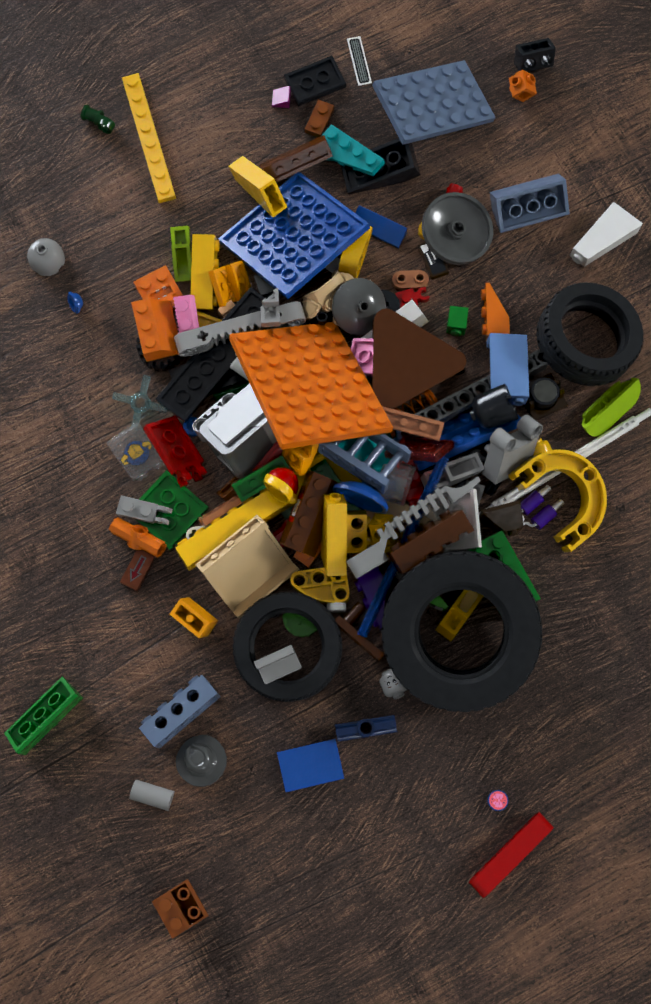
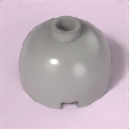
M38 239L28 249L27 259L33 271L41 276L54 275L65 264V255L62 247L52 239Z

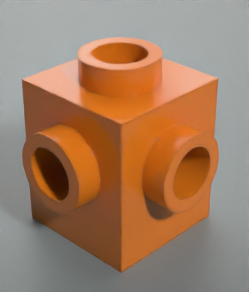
M521 70L509 78V89L513 98L524 102L537 94L536 80L533 74Z

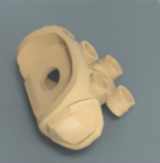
M335 270L332 273V278L317 290L305 294L302 297V307L306 319L315 317L320 311L326 313L332 311V299L336 290L341 284L354 279V277L349 273Z

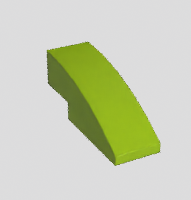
M170 227L175 282L191 281L192 248L190 227Z

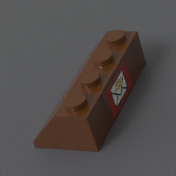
M308 470L297 496L298 501L292 508L280 538V544L315 557L322 540L324 495L334 493L332 491L333 486L338 482Z

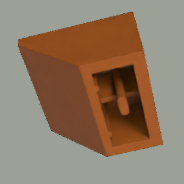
M189 879L152 901L172 939L209 916Z

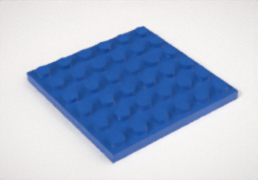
M300 172L294 174L279 187L287 205L286 209L272 217L259 204L218 238L221 245L238 259L243 260L244 264L273 288H278L279 293L287 299L370 229L368 222Z

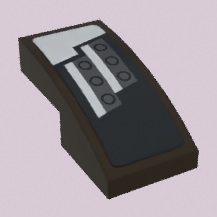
M426 243L418 245V251L425 262V268L432 280L449 274L445 261L434 255Z

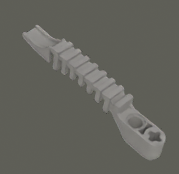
M476 477L465 486L459 488L444 486L441 489L437 488L434 490V494H428L425 500L421 499L417 502L416 506H410L409 511L406 512L405 510L401 512L400 517H394L391 523L389 521L385 523L384 532L382 528L376 531L380 537L378 543L346 561L355 578L361 577L389 560L385 554L387 540L390 538L393 541L398 539L394 529L397 528L400 533L403 532L405 528L401 523L402 521H405L407 526L411 525L413 522L410 516L412 515L415 521L420 519L419 510L422 511L424 516L430 513L426 506L428 504L434 513L437 512L440 508L435 499L439 501L444 511L447 510L450 506L443 496L444 493L451 504H453L472 490L481 481L480 478Z

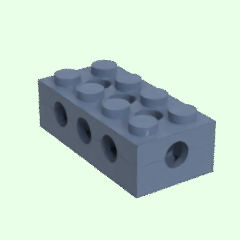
M203 675L193 677L188 682L189 686L183 690L181 688L173 694V700L169 703L164 702L157 708L158 712L154 716L149 715L142 720V726L139 729L154 747L160 749L221 697ZM198 693V699L192 702V695ZM182 706V713L180 715H176L177 708ZM166 719L167 725L161 728V722Z

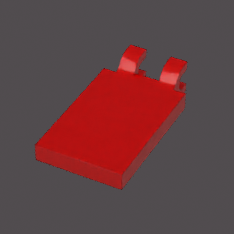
M176 416L144 426L143 430L171 475L177 474V481L180 487L187 486V481L192 478L195 482L203 479L202 476L207 474L206 469L202 466L204 460Z

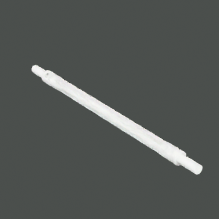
M651 408L646 409L637 416H631L576 450L575 453L585 458L637 427L641 421L651 416ZM549 471L528 488L518 490L516 487L491 502V505L487 508L514 502L562 472Z

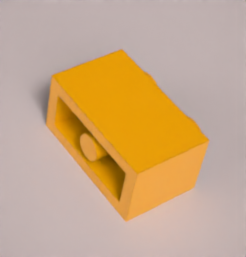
M190 597L179 599L170 613L174 619L198 638L208 636L219 621Z

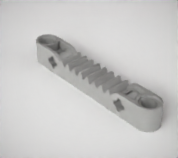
M299 301L279 305L281 326L262 327L261 311L178 333L174 336L178 354L181 357H187L206 352L214 344L218 346L219 341L226 344V339H229L232 333L302 325L306 322L302 304Z

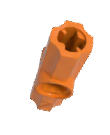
M119 517L115 518L110 524L109 530L111 533L127 541L128 547L134 550H144L159 558L166 549L167 544L163 540L149 534L145 526L132 525Z

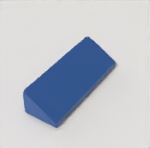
M359 205L355 213L368 222L369 226L373 227L371 236L399 249L407 234V228Z

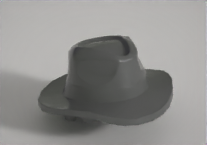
M197 735L190 738L181 746L176 756L178 773L187 783L196 787L212 785L223 775L227 766V756L223 746L218 740L209 735Z

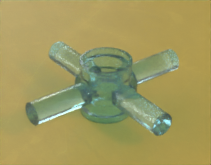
M143 376L139 393L134 394L132 397L116 392L113 393V400L128 403L134 410L131 430H138L141 414L148 409L168 413V410L161 404L151 402L147 395L151 376ZM142 397L145 400V405L142 408H138L136 401Z

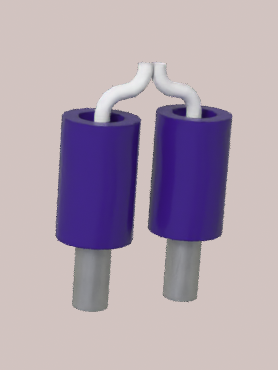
M546 485L539 492L534 490L520 502L524 515H529L544 502L543 496L551 490L550 486ZM559 499L552 506L546 505L530 519L532 524L524 522V516L522 515L523 525L527 524L530 527H536L538 530H541L557 516L556 511L564 505V501Z

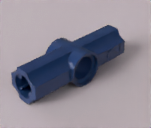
M394 715L335 724L338 742L397 732ZM363 723H368L371 725L372 730L370 733L364 734L361 732L360 726Z

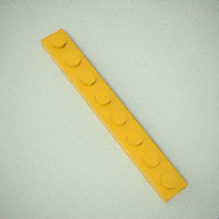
M139 73L122 77L158 202L160 204L176 199Z

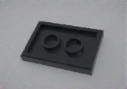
M333 56L284 74V79L287 85L290 86L291 93L298 107L346 88V82Z

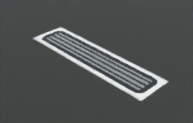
M361 37L348 38L347 42L358 86L372 83Z

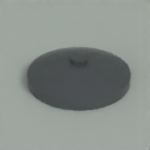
M451 192L437 197L428 206L422 219V234L428 248L439 259L450 264L465 265L478 260L488 250L493 239V224L488 211L477 199L464 193Z

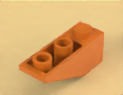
M485 283L484 289H481V301H484V307L481 308V317L485 318V324H482V335H485L486 342L490 333L510 334L509 316L491 284Z

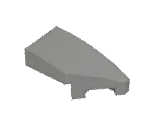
M278 288L273 290L271 296L262 300V306L260 307L262 327L281 326Z

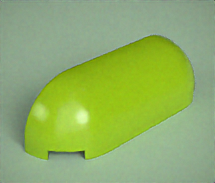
M631 378L629 381L622 383L618 381L613 384L582 414L581 425L589 435L597 437L611 428L637 402L641 392L639 379Z

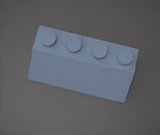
M560 174L490 192L491 207L500 233L570 214L566 179Z

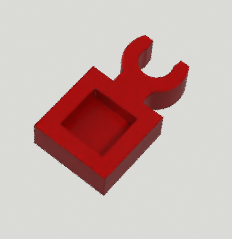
M426 287L419 288L417 292L410 288L395 293L399 299L400 308L410 300H413L417 306L419 301L422 303L428 302L430 297H423L421 293L426 292Z

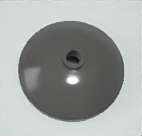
M354 278L344 282L338 287L332 299V314L335 322L342 330L353 335H365L371 331L376 313L386 309V301L381 289L374 282L364 278ZM362 303L366 306L364 310L361 308Z

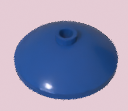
M345 481L333 486L332 491L334 493L344 494L346 502L358 508L378 514H386L389 509L383 496L363 481Z

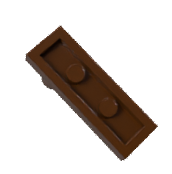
M357 602L344 618L339 615L335 621L341 631L379 662L383 658L384 653L368 639L358 635V631L352 627L366 610L361 603Z

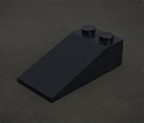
M399 138L370 149L385 161V164L374 176L354 170L353 167L341 165L349 195L402 183L421 176L412 143L402 145Z

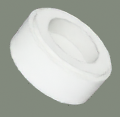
M327 603V610L332 613L345 612L346 603Z

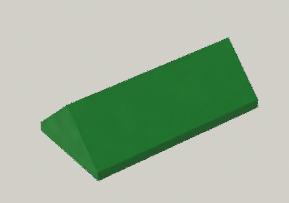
M62 676L4 733L15 752L26 755L83 697Z

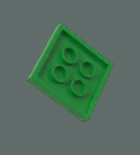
M166 470L139 500L173 509L172 514L157 512L156 517L169 520V525L136 521L145 526L153 536L163 540L167 544L166 547L171 550L186 534L188 529L193 527L199 517L206 513L209 507L185 486L180 487L177 479Z

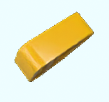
M370 226L368 231L342 252L339 272L349 273L354 278H358L373 227Z
M323 567L297 571L291 576V585L295 591L310 596L321 604L347 603L349 600L350 592L347 575L341 576L340 580H336V577L327 576ZM321 574L324 580L321 583H316L313 580L315 575ZM298 577H302L305 580L301 586H297L294 583ZM342 590L346 593V597L338 599L335 596L336 592Z

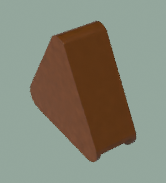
M386 308L376 313L373 319L372 333L373 377L371 387L381 406L394 409L465 368V355L392 309Z

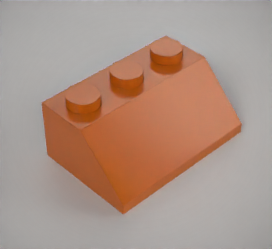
M147 298L131 302L146 362L178 355L174 340L178 330L171 301Z

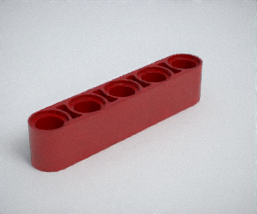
M540 812L536 813L468 883L482 898H485L552 831L553 825Z

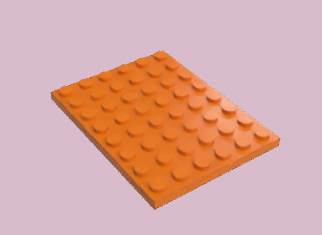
M327 322L325 325L317 323L230 334V343L281 450L392 432L393 426L339 327L333 322Z

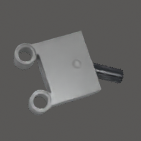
M524 415L518 421L517 429L519 430L512 434H509L502 428L496 429L490 437V444L484 447V450L488 453L484 464L485 470L482 471V474L490 480L484 488L486 494L493 496L502 481L509 478L508 474L533 457L543 426L529 415Z

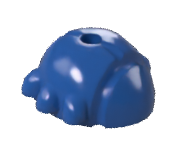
M68 292L67 300L69 306L74 313L78 314L83 306V300L79 294Z

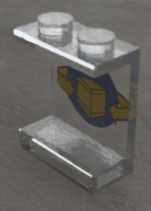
M138 421L106 442L133 482L135 480H138V482L148 476V471L151 469L155 471L163 465L161 457Z

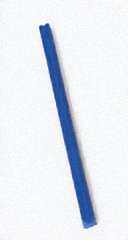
M442 455L439 456L419 500H425L428 494H434L433 491L436 489L435 487L439 483L438 480L440 481L439 478H441L443 469L445 470L444 467H446L445 465H447L446 463H448L447 460L449 461V459ZM419 510L418 512H419L420 516H424V515L422 514V511ZM411 516L413 523L406 527L400 543L407 540L406 536L416 531L415 529H417L416 527H418V522L421 519L415 521L414 517ZM390 562L378 587L379 589H377L378 591L374 595L375 598H373L374 600L370 604L371 607H369L366 613L367 616H365L357 632L358 635L365 638L370 632L368 630L372 628L371 623H374L373 621L377 617L375 614H378L377 612L381 608L380 605H382L381 603L385 599L384 596H386L385 594L389 590L388 587H390L389 585L393 581L392 578H395L393 576H396L395 574L398 572L392 562Z

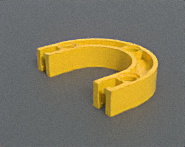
M550 450L529 458L508 474L512 481L518 478L519 474L523 471L528 478L516 486L518 490L528 488L549 471L565 473L577 484L581 495L580 510L576 518L553 537L557 543L565 540V536L568 534L573 538L569 544L561 548L564 552H572L600 526L607 506L606 488L599 471L584 456L569 450ZM533 463L537 465V472H534L532 469ZM584 472L588 474V480L584 478ZM579 525L582 527V534L578 532Z

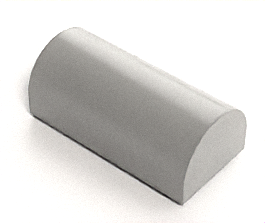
M135 780L129 799L169 811L175 791Z

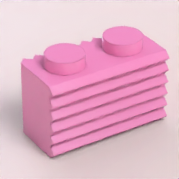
M195 296L174 297V307L176 308L174 311H176V322L179 327L177 329L179 330L178 333L199 328Z

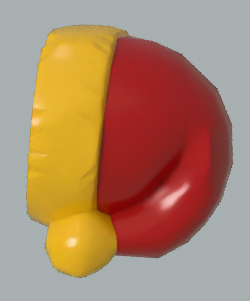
M281 467L265 475L263 483L276 500L283 504L290 503L294 505L297 503L298 497L296 494L299 489V481L294 471Z

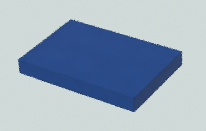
M336 739L277 752L285 792L344 779Z

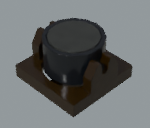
M551 373L529 382V398L524 405L529 415L536 421L568 406L564 398V388L560 387V380H555Z

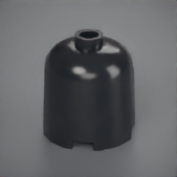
M506 384L499 385L475 396L472 401L473 410L470 411L473 422L477 421L482 428L492 429L519 419L516 408L509 403L512 397Z

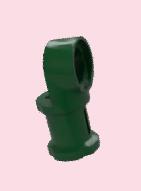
M84 105L81 111V120L91 121L102 132L111 134L115 123L110 118L105 117L102 110L97 111L90 108V105Z

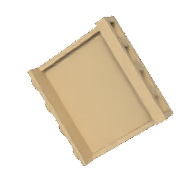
M258 515L254 516L195 564L238 619L243 616L250 606L278 589L282 583L291 578L294 572L299 570L270 532L269 526Z

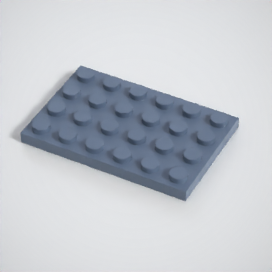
M465 60L376 80L372 84L402 145L491 123L496 118Z

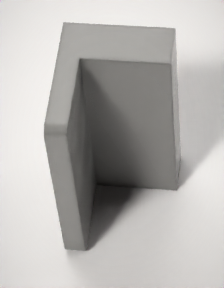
M292 645L254 661L265 684L302 668Z

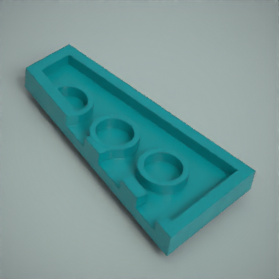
M332 124L322 134L325 136L333 157L326 159L328 161L332 160L338 162L339 165L353 167L354 170L374 176L385 164L382 157Z

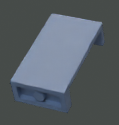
M490 333L486 341V348H490V388L506 384L512 397L509 403L514 406L526 404L529 398L527 335Z

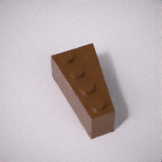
M447 509L439 514L440 518L435 522L430 520L422 526L424 529L418 533L413 531L408 534L406 541L402 543L399 541L390 546L391 550L386 554L398 573L404 574L426 560L425 556H432L442 551V545L445 544L447 546L460 540V534H470L475 531L462 510L450 511Z

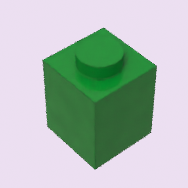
M450 306L446 333L456 337L465 335L468 308Z

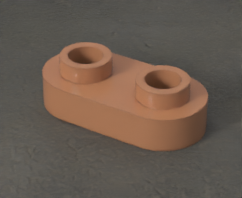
M422 270L398 271L392 277V285L399 291L410 288L418 290L421 287H427L429 282L428 274ZM402 277V278H404L405 280H404V281H399L398 279ZM417 277H422L423 280L419 281Z

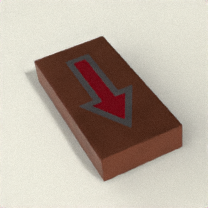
M137 550L120 583L138 592L156 557L143 550Z

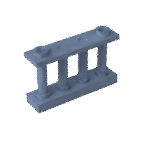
M385 434L359 437L348 451L338 447L342 440L321 443L318 448L320 454L381 494H384L388 489L390 480L387 476L400 460L408 463L412 452L407 446L399 444ZM370 439L377 446L367 459L361 462L354 455L365 441ZM385 449L394 456L381 472H377L371 468V465Z

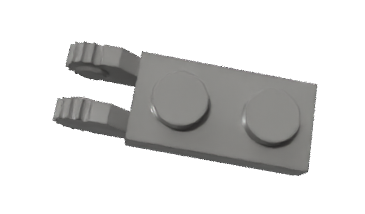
M121 495L116 515L152 524L169 525V520L156 517L157 512L172 514L173 509Z

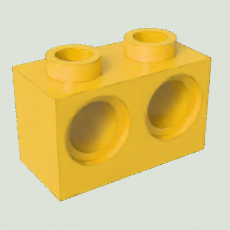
M366 510L347 511V553H361L371 545L370 535H367V528H369L371 519L370 516H367ZM355 518L362 520L358 526H353L351 522ZM355 537L362 539L358 545L352 544L351 541Z

